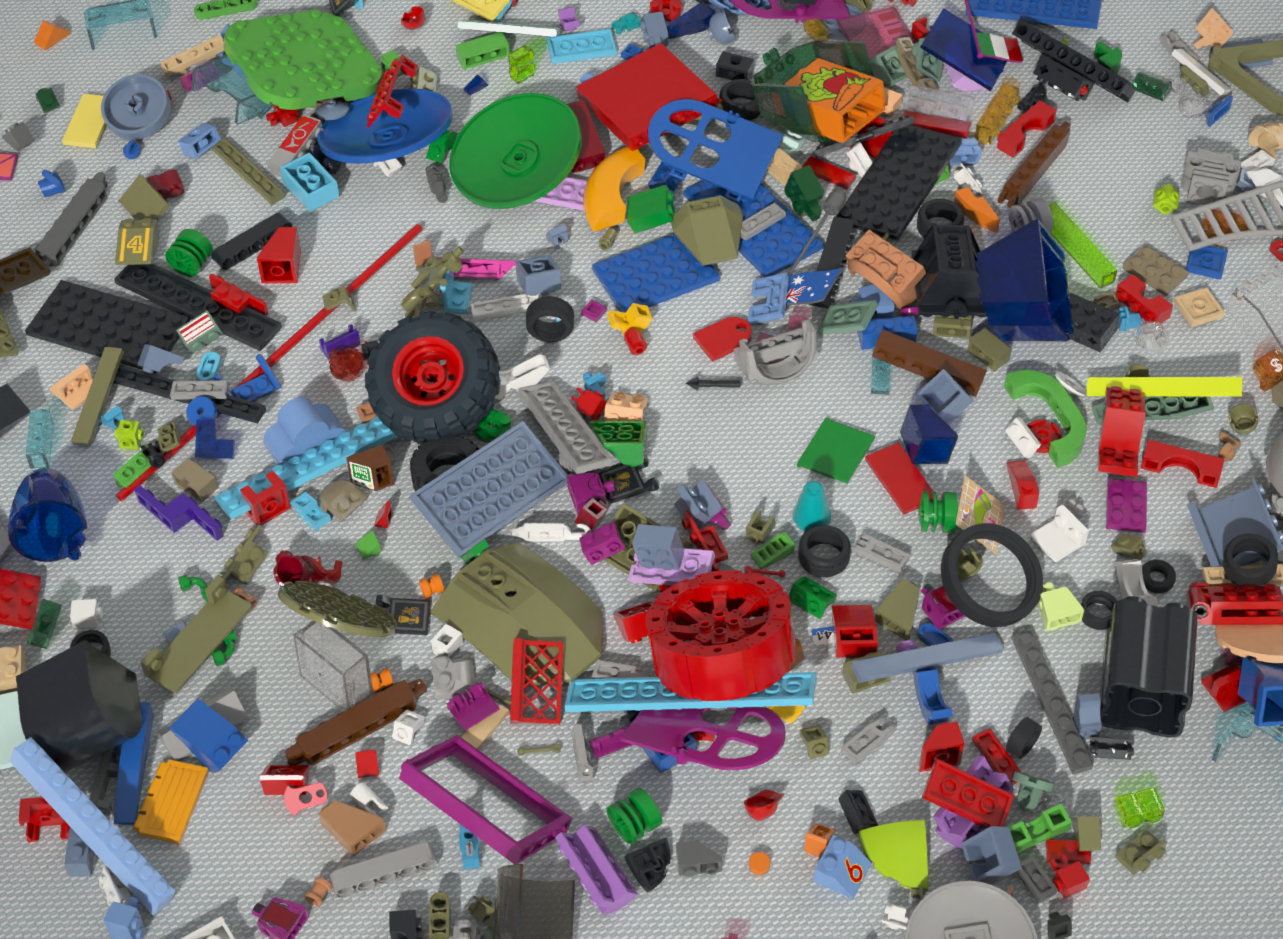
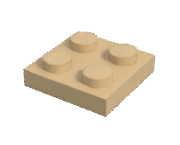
M1207 287L1174 298L1175 305L1191 327L1224 317V310Z

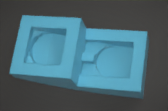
M306 492L290 502L295 511L315 531L331 521L330 515L327 512L325 513L318 506L317 501Z

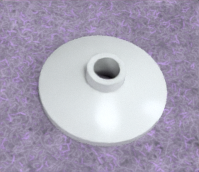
M1057 371L1055 373L1058 382L1068 394L1087 395L1086 390L1074 379L1062 372Z

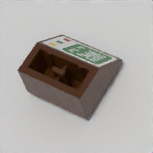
M383 445L346 457L350 482L354 485L374 491L394 485L391 461Z

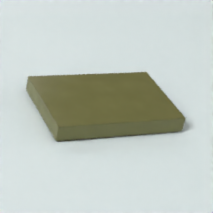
M141 174L138 175L118 200L135 220L150 218L157 219L158 222L171 206Z

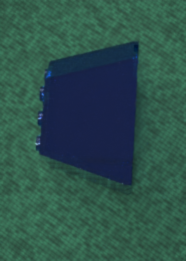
M1038 219L1033 220L977 253L975 264L979 272V277H977L981 291L979 293V300L984 307L988 325L990 328H993L997 336H1000L1003 341L1070 340L1069 335L1073 334L1074 330L1065 252Z

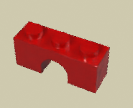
M1132 274L1117 285L1116 296L1120 302H1123L1133 312L1139 313L1140 317L1156 328L1170 318L1173 305L1161 295L1154 299L1144 298L1146 284Z

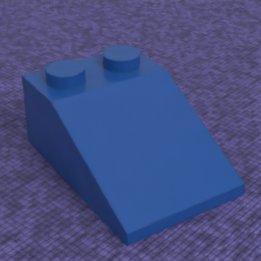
M199 698L169 727L178 739L208 767L211 773L220 771L248 742L233 724Z

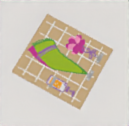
M965 475L956 525L963 530L982 523L1002 526L1005 505ZM976 539L997 555L998 542Z

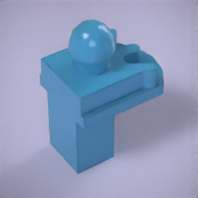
M1126 306L1118 308L1119 331L1141 327L1142 320L1139 313L1129 314Z
M588 372L584 373V389L592 393L596 390L603 394V399H605L606 393L601 386L606 383L607 376L605 374L602 375L600 372L593 376Z

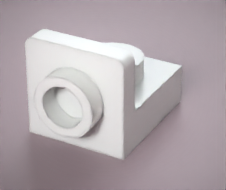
M396 158L373 164L375 168L379 166L387 177L402 168V165Z
M406 710L395 720L392 737L410 745L413 742L414 733L424 724L425 717Z

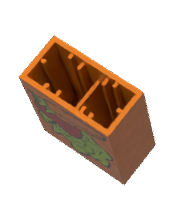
M817 58L806 68L800 69L794 77L785 84L778 86L775 90L774 102L777 104L778 120L844 143L885 110L883 80Z

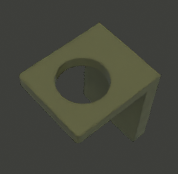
M344 286L322 296L324 307L327 311L345 302L353 311H356L354 298Z

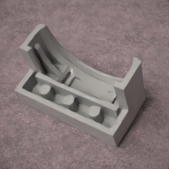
M807 319L802 321V328L748 344L747 339L739 340L740 347L734 348L735 362L748 380L757 379L762 383L771 385L782 384L798 377L809 367L813 360L817 359L816 329ZM786 356H789V357H787L786 359H784V360H782V361H780V362H778V363L765 365V364L768 363L769 361H772V360H775V359H778V358H779V359H782V358H785ZM794 356H797V358L800 360V363L795 359Z

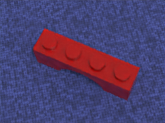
M1042 101L1032 105L1025 114H1021L1019 119L1011 123L1004 132H1000L997 137V149L1014 158L1024 149L1026 136L1023 133L1029 130L1045 131L1055 122L1056 109Z
M1148 440L1140 469L1160 473L1167 467L1180 466L1190 470L1195 475L1197 483L1217 488L1225 459Z

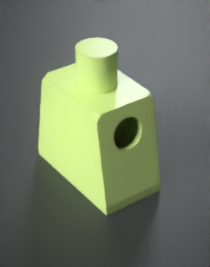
M1052 582L1043 585V593L1040 594L1041 598L1038 606L1046 631L1082 622L1084 609L1067 587L1056 589Z

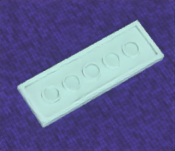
M468 19L458 22V28L545 36H558L561 34L560 27Z

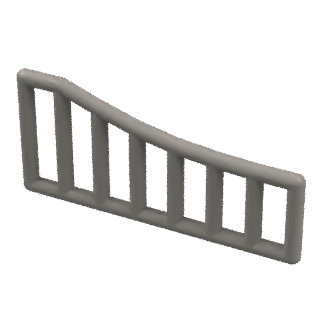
M1283 181L1274 182L1174 214L1171 219L1188 251L1239 238L1283 236V229L1274 228L1257 195L1265 193L1283 226V210L1272 192L1280 188L1283 194ZM1250 198L1266 229L1257 230L1241 200ZM1235 203L1249 229L1248 231L1239 230L1226 205ZM1220 208L1233 233L1224 234L1211 210ZM1197 214H1205L1216 237L1208 239L1196 217ZM1189 217L1201 241L1192 243L1180 220Z

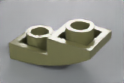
M174 421L157 429L159 435L157 439L162 453L180 446V434L178 426Z

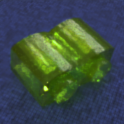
M526 45L508 54L509 74L511 79L517 84L535 74V54Z
M1148 788L1136 793L1120 795L1115 798L1113 804L1122 827L1136 828L1142 822L1156 823L1163 818L1165 812L1156 788Z

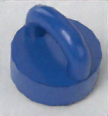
M131 140L123 147L124 156L128 159H135L140 156V146L136 144L135 140Z

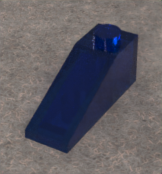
M700 2L667 25L668 39L707 30L710 28V18L716 14V11Z

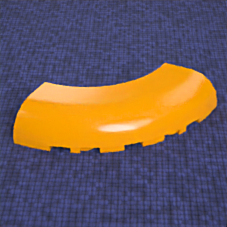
M626 146L613 152L602 160L590 174L583 194V210H585L586 220L593 232L625 222L626 205L620 196L622 187L625 183L628 184L633 179L644 175L646 159L638 149L631 151Z

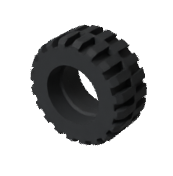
M449 434L440 436V439H426L425 443L422 442L418 449L414 450L410 459V472L414 490H419L437 478L438 475L432 473L436 468L449 464L457 465L478 451L479 447L473 444V441L467 438L465 440L464 436L461 435L453 436Z

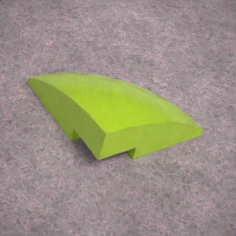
M925 820L894 822L859 831L861 848L865 856L870 858L874 863V868L885 878L891 877L899 881L903 887L919 889L923 886L924 890L928 891Z

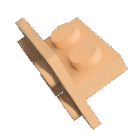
M1212 8L1196 26L1201 35L1193 45L1197 49L1203 45L1206 47L1209 44L1213 48L1215 46L1222 48L1233 34V30Z
M85 364L81 365L50 388V391L72 410L83 404L87 398L93 381L89 367Z

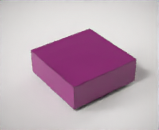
M591 300L581 310V315L597 322L605 314L607 307Z

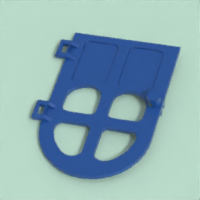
M677 100L661 107L650 121L648 140L654 154L663 163L672 167L670 175L684 181L687 174H690L727 190L725 198L737 203L740 202L742 196L753 200L783 135L740 118L738 113L733 115L731 110L728 113L696 100ZM685 110L697 111L702 115L694 131L671 123L669 120L670 116ZM717 119L726 123V128L731 131V136L727 141L717 142L703 135L710 120ZM663 132L673 133L689 141L681 157H674L664 148L660 140V135ZM702 145L716 151L719 161L710 168H701L692 164L690 159L697 146ZM675 171L680 172L683 175L680 176L678 174H675ZM730 193H731V194H734V195L738 196V198L736 199V198L731 197V196H729V195H730Z

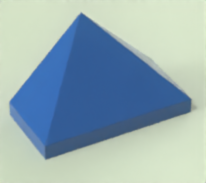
M1228 96L1204 108L1206 122L1209 127L1230 110L1233 100L1232 96Z

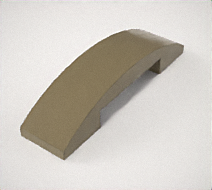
M910 37L897 38L898 57L908 79L924 94L938 93L939 89L934 80L926 78L923 73L916 69V58L912 53L914 44Z

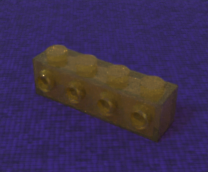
M1006 83L1002 84L976 125L975 138L977 141L991 145L994 138L998 136L1001 127L1005 125L1008 116L1012 114L1013 108L1019 102L1018 87Z

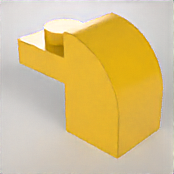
M635 303L631 304L626 313L610 310L607 314L611 328L621 330L623 336L629 328H637L641 332L644 331L652 321L648 306Z

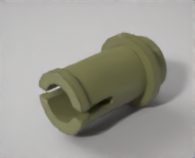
M611 228L607 229L603 238L599 239V247L605 251L610 249L614 238L617 236V232Z

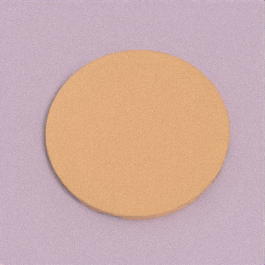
M1283 624L1215 626L1216 641L1223 648L1228 647L1231 649V653L1244 658L1248 655L1257 658V661L1283 663Z

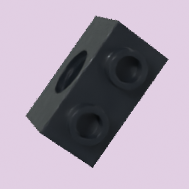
M724 51L716 63V77L732 81L736 79L750 80L754 72V59Z

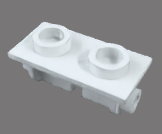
M961 163L962 169L954 172V179L962 186V189L968 187L974 196L978 192L983 196L980 190L982 188L981 183L978 179L974 180L972 178L974 175L970 168H965Z
M106 866L103 867L102 874L99 877V885L107 895L108 905L111 906L113 901L127 905L131 897L127 887L119 889L124 884L111 870L108 871Z
M891 904V906L887 905L882 923L887 924L892 929L902 928L906 930L907 923L914 910H911L909 917H906L907 908Z

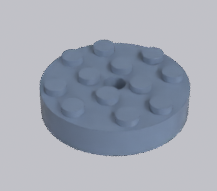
M133 74L119 79L108 88L101 102V114L105 123L116 136L126 140H140L152 136L164 126L171 111V101L163 85L157 79L145 74Z

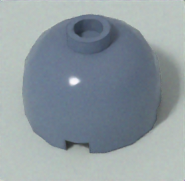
M725 10L717 12L710 18V29H707L710 38H714L720 44H728L737 40Z

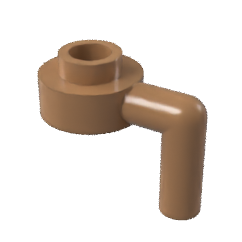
M1222 432L1219 435V439L1226 444L1220 450L1218 457L1225 459L1224 462L1231 461L1241 444Z

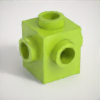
M1170 183L1154 191V208L1163 215L1174 212L1179 207L1180 193Z
M120 420L119 426L115 429V438L118 439L120 449L139 450L141 441L144 438V430L141 429L139 421Z

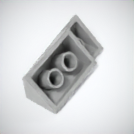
M228 687L204 702L234 726L248 718L235 690ZM174 720L158 730L156 735L172 759L180 762L193 753L169 729L176 721Z

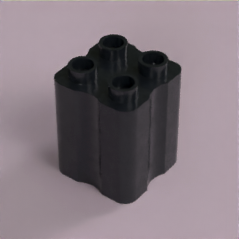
M1129 596L1114 603L1111 623L1106 632L1100 689V718L1102 726L1119 730H1139L1151 735L1170 738L1178 737L1182 734L1185 725V715L1190 710L1193 701L1198 615L1195 611L1188 609L1187 606L1181 603H1168L1164 607L1152 606L1147 604L1144 599L1136 596Z

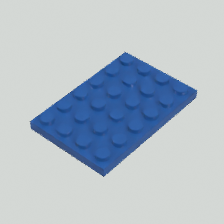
M675 234L592 264V271L618 310L624 313L627 312L632 303L645 305L649 308L720 281V275L713 265L702 266Z

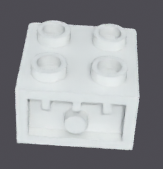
M1061 505L1056 509L1055 519L1033 532L1031 538L1054 562H1058L1086 544L1089 530L1064 505Z

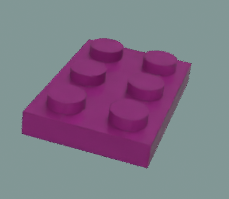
M1108 478L1106 529L1145 533L1147 528V482Z

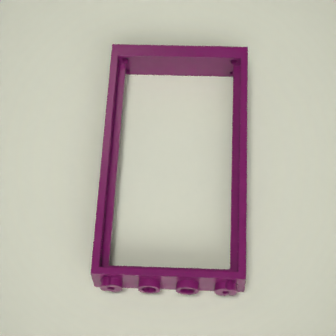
M459 735L448 740L446 739L444 742L434 745L424 752H420L417 756L407 759L401 765L399 776L401 781L514 865L557 841L555 837L560 832L567 834L572 821V817ZM453 755L547 825L517 842L422 772V770Z

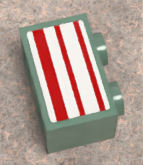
M208 310L176 330L192 354L200 351L205 345L223 335V332Z

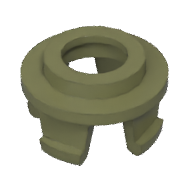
M973 547L969 548L972 552L970 554L963 549L959 553L957 569L960 580L971 578L978 573L983 565V558Z

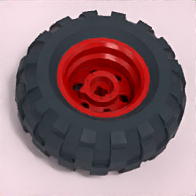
M435 311L421 312L419 316L414 318L407 316L398 321V325L392 330H386L378 339L380 343L377 348L372 349L367 361L369 368L368 372L365 373V388L369 396L368 401L384 426L404 440H412L417 442V444H421L422 442L425 443L426 439H440V436L449 434L453 436L464 433L470 434L479 427L478 423L483 417H488L495 406L493 402L495 396L499 394L501 384L498 357L489 339L486 338L481 329L472 322L463 320L459 315L449 312L437 314ZM440 360H446V363L440 365ZM413 377L417 378L415 383H412ZM441 390H443V392H445V394L442 395V396H441V392H440Z

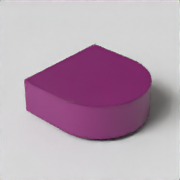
M917 306L903 307L901 309L902 316L918 314Z

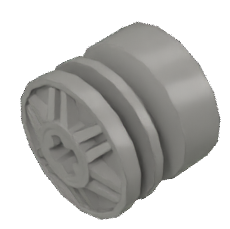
M1034 199L1028 201L1027 204L1021 203L1011 206L1009 209L1010 226L1014 236L1020 242L1052 232L1053 218L1051 210L1044 199Z

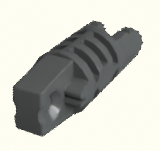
M435 164L428 166L425 170L431 192L436 195L438 202L445 203L447 201V194L442 174Z

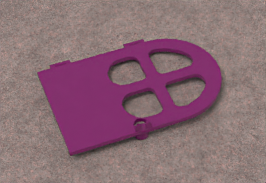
M730 0L732 4L743 12L761 18L795 19V23H798L799 19H802L801 22L804 23L806 19L850 18L843 0H817L815 5L798 4L796 10L782 9L778 0H768L771 10L754 7L744 0Z
M727 707L736 712L724 726L709 723L702 719L703 713L711 708L641 710L622 734L620 741L676 757V762L681 765L691 761L721 770H744L764 764L777 755L784 745L786 731L782 719L767 707ZM755 715L768 723L771 732L765 737H759L738 731L737 729L747 716ZM695 731H702L717 736L706 751H697L688 748L684 744V738L689 733ZM730 740L758 748L757 752L746 757L722 758L718 756Z

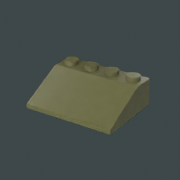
M622 503L612 521L617 524L620 538L626 548L603 560L629 575L631 565H636L634 560L635 550L632 542L638 524L661 525ZM680 537L684 549H691L693 545ZM642 583L656 592L660 589L658 584Z

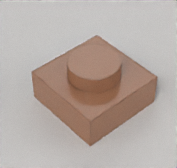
M370 403L356 407L362 423L370 421L377 416Z

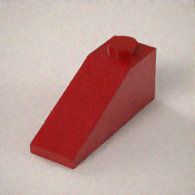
M1026 460L1007 462L1006 465L1017 510L1037 508L1039 491L1036 479Z

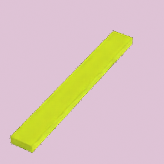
M1088 377L1086 393L1087 396H1105L1106 387L1118 386L1123 390L1138 389L1144 392L1145 396H1242L1243 378Z

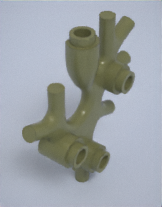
M460 246L454 252L445 253L441 260L433 255L427 260L425 267L421 265L416 266V271L419 272V275L411 283V286L415 289L408 293L401 303L402 308L408 311L405 317L419 316V313L423 312L425 305L428 308H432L440 304L441 298L433 290L439 284L442 286L447 284V280L443 278L447 270L455 273L461 270L462 263L459 260V256L464 250ZM428 276H430L428 282L423 287H418Z

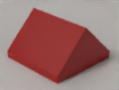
M267 765L260 775L264 795H284L288 785L292 788L308 785L309 765ZM303 791L300 795H307V791Z

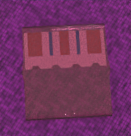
M895 7L863 13L836 22L862 64L896 45L897 38L910 37L913 44L917 43Z

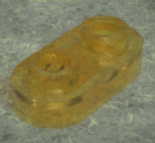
M806 19L803 23L805 32L817 44H824L829 40L830 34L828 29L818 19Z

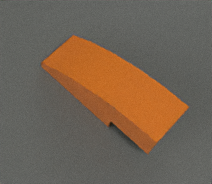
M968 187L955 191L954 202L961 207L965 216L994 233L998 232L1000 219L983 196L976 198Z

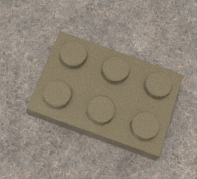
M1144 245L1129 258L1122 268L1130 274H1134L1141 281L1165 296L1184 281L1189 274L1187 270L1147 245Z

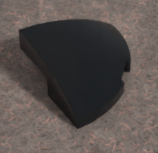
M667 838L648 844L646 847L629 853L624 857L633 875L646 892L656 888L666 876L664 874L666 865L670 864L671 859Z

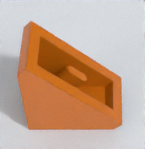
M43 20L34 43L46 51L68 36L70 31L59 24Z
M815 823L806 834L804 852L822 857L836 830Z

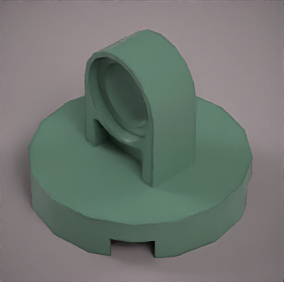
M1014 771L1012 780L1022 783L1017 800L1020 808L1034 810L1038 805L1042 790L1054 791L1055 783ZM1028 795H1030V801H1029V804L1027 805V804H1026V799H1027Z

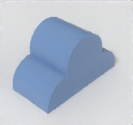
M297 397L281 407L277 415L278 422L266 431L263 442L277 464L281 465L289 461L290 458L306 453L308 449L316 448L326 440L335 439L341 433L347 431L328 405H313L308 398Z

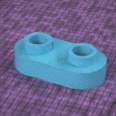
M208 352L202 356L196 372L198 381H215L213 377L218 374L221 365L219 354Z

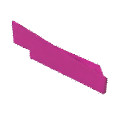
M460 258L462 268L459 272H453L454 277L500 279L516 264L514 260Z

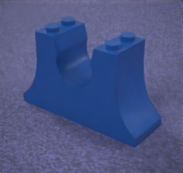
M1253 656L1243 657L1238 695L1255 709L1254 724L1258 727L1283 725V667L1276 663L1257 661V658Z

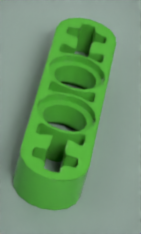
M217 0L196 5L194 13L197 19L203 20L253 10L257 8L258 3L257 0Z

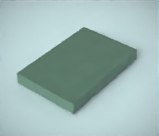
M876 300L830 305L817 332L819 335L863 331L867 328L878 307V303Z

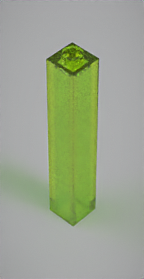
M1056 202L1049 204L1048 206L1053 218V230L1050 234L1100 289L1114 283L1117 269Z

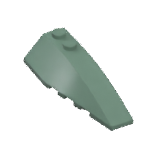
M1145 396L1146 413L1144 421L1179 419L1214 410V405L1210 396ZM1105 403L1092 406L1096 422L1103 423Z

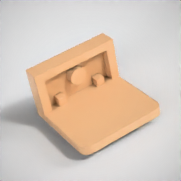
M624 392L612 393L605 406L604 421H643L644 410L649 399L640 394L631 396L626 395Z

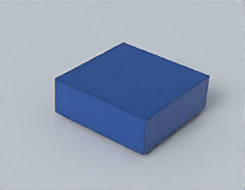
M629 43L621 52V58L629 60L644 52V50Z

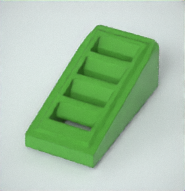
M782 532L752 552L750 556L759 568L763 569L793 554L795 545L786 532ZM763 554L766 560H763L760 555Z

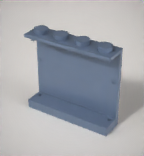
M1251 478L1253 482L1252 488L1198 509L1195 502L1187 505L1211 567H1223L1224 550L1227 544L1234 537L1246 533L1264 536V538L1266 537L1274 544L1277 552L1283 551L1282 531H1277L1275 527L1279 525L1274 514L1270 515L1269 510H1272L1268 498L1264 500L1262 496L1266 494L1261 483L1257 484L1255 478ZM1245 551L1236 555L1234 561L1239 566H1245L1264 557L1257 552Z

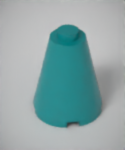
M817 481L806 483L793 509V522L804 532L818 525L828 526L831 522V511L823 485Z

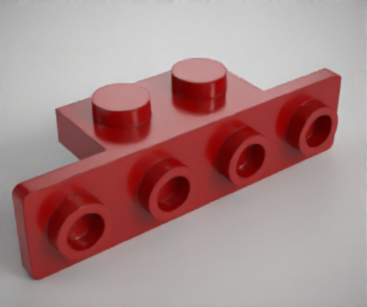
M212 273L209 275L211 287L214 289L210 293L212 299L237 313L248 307L263 315H268L265 301L252 296L247 291L241 290L235 284L225 281L220 276Z
M688 510L684 511V517L681 520L684 530L689 532L692 545L695 544L697 550L714 551L715 557L711 572L719 571L717 563L728 560V553L713 525L698 529Z

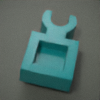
M634 12L620 17L619 21L612 22L611 29L616 28V34H621L625 29L629 32L640 27L641 20Z

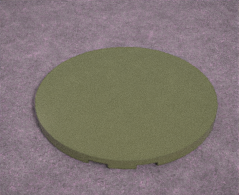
M296 581L295 584L285 582L279 588L278 597L282 603L298 614L325 626L368 637H388L395 633L397 626L395 618L380 606L372 605L366 602V599L351 594L349 597L348 594L341 592L340 589L305 581Z

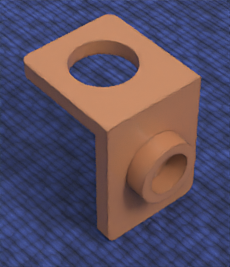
M429 240L413 246L416 265L423 266L429 257L432 256Z

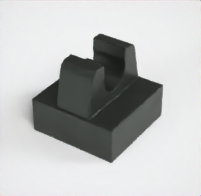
M1057 911L1048 914L1051 919L1047 921L1049 939H1063L1072 936V920L1068 914L1061 916Z

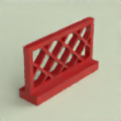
M514 638L510 724L560 725L563 642L530 641ZM526 646H535L539 653L531 659L526 654ZM549 647H558V655L553 660L544 652ZM541 654L550 662L542 670L534 663V660ZM530 664L539 672L531 680L525 674V669ZM551 665L558 671L557 676L552 681L544 673ZM540 675L549 682L542 690L533 683ZM530 684L538 692L531 700L524 694V689ZM550 685L557 691V696L551 701L543 694ZM539 695L548 703L540 711L532 703ZM528 705L537 712L533 718H523V710ZM551 706L556 711V719H547L542 712Z

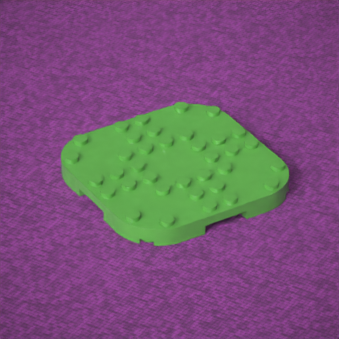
M314 9L312 11L267 16L243 21L238 20L229 26L225 32L224 51L233 65L238 64L248 78V85L254 94L268 105L272 103L281 109L295 110L315 107L318 100L342 96L346 101L362 99L376 93L381 82L382 70L379 63L350 26L339 16Z

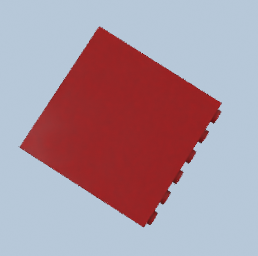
M662 43L576 86L578 99H584L587 108L631 151L637 150L649 143L648 128L654 114L664 105L677 100H696L716 108L718 107L717 94ZM685 110L672 114L669 120L671 123L681 127L702 115L697 111ZM663 132V133L660 135V137L663 136V135H665V134H667V133H669V132Z

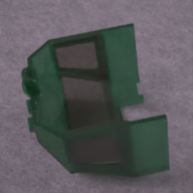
M813 41L794 47L782 56H780L777 48H771L769 53L766 52L762 56L763 62L767 66L750 79L761 117L811 142L830 143L829 138L823 137L816 132L803 86L785 85V83L794 77L800 69L806 68L817 58L874 77L864 41Z

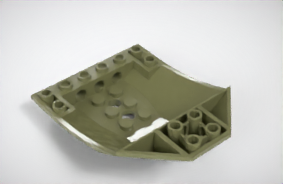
M519 542L483 552L453 577L430 611L433 616L444 624L460 631L462 637L488 658L510 681L512 679L514 638L530 641L563 642L562 683L572 682L601 658L602 611L563 573ZM509 591H510V592H514V591L517 592V593H516L514 596H512V597H507V596H506V593L509 592ZM526 646V654L531 659L539 653L535 646ZM549 647L544 652L553 660L558 655V647ZM542 654L534 660V663L541 670L550 663ZM532 664L525 669V674L530 680L539 673ZM551 665L544 673L552 681L557 676L558 671ZM542 675L533 681L535 685L549 683Z

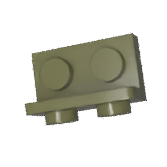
M1145 830L1117 852L1115 858L1135 875L1139 871L1144 872L1155 858L1159 860L1164 856L1167 841L1165 839L1159 841L1148 830Z

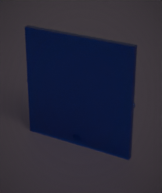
M944 8L935 23L930 26V31L920 46L921 49L989 91L993 89L1007 61L996 58L983 57L979 59L971 25ZM975 28V31L977 33H983L977 28Z

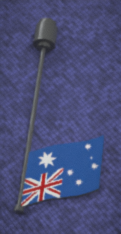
M839 189L830 192L822 207L826 214L787 274L789 281L786 306L824 301L843 268L829 271L804 272L792 275L829 215H837L844 205L846 195Z

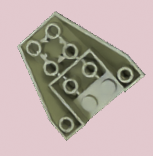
M719 195L686 202L673 215V222H670L673 233L702 266L737 259L743 216L738 204Z

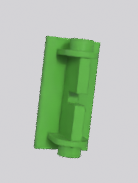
M139 451L112 475L117 480L116 485L119 488L130 486L151 467L149 459Z

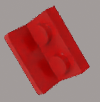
M1235 664L1209 675L1201 681L1223 712L1232 710L1247 702L1238 695L1241 667H1237Z

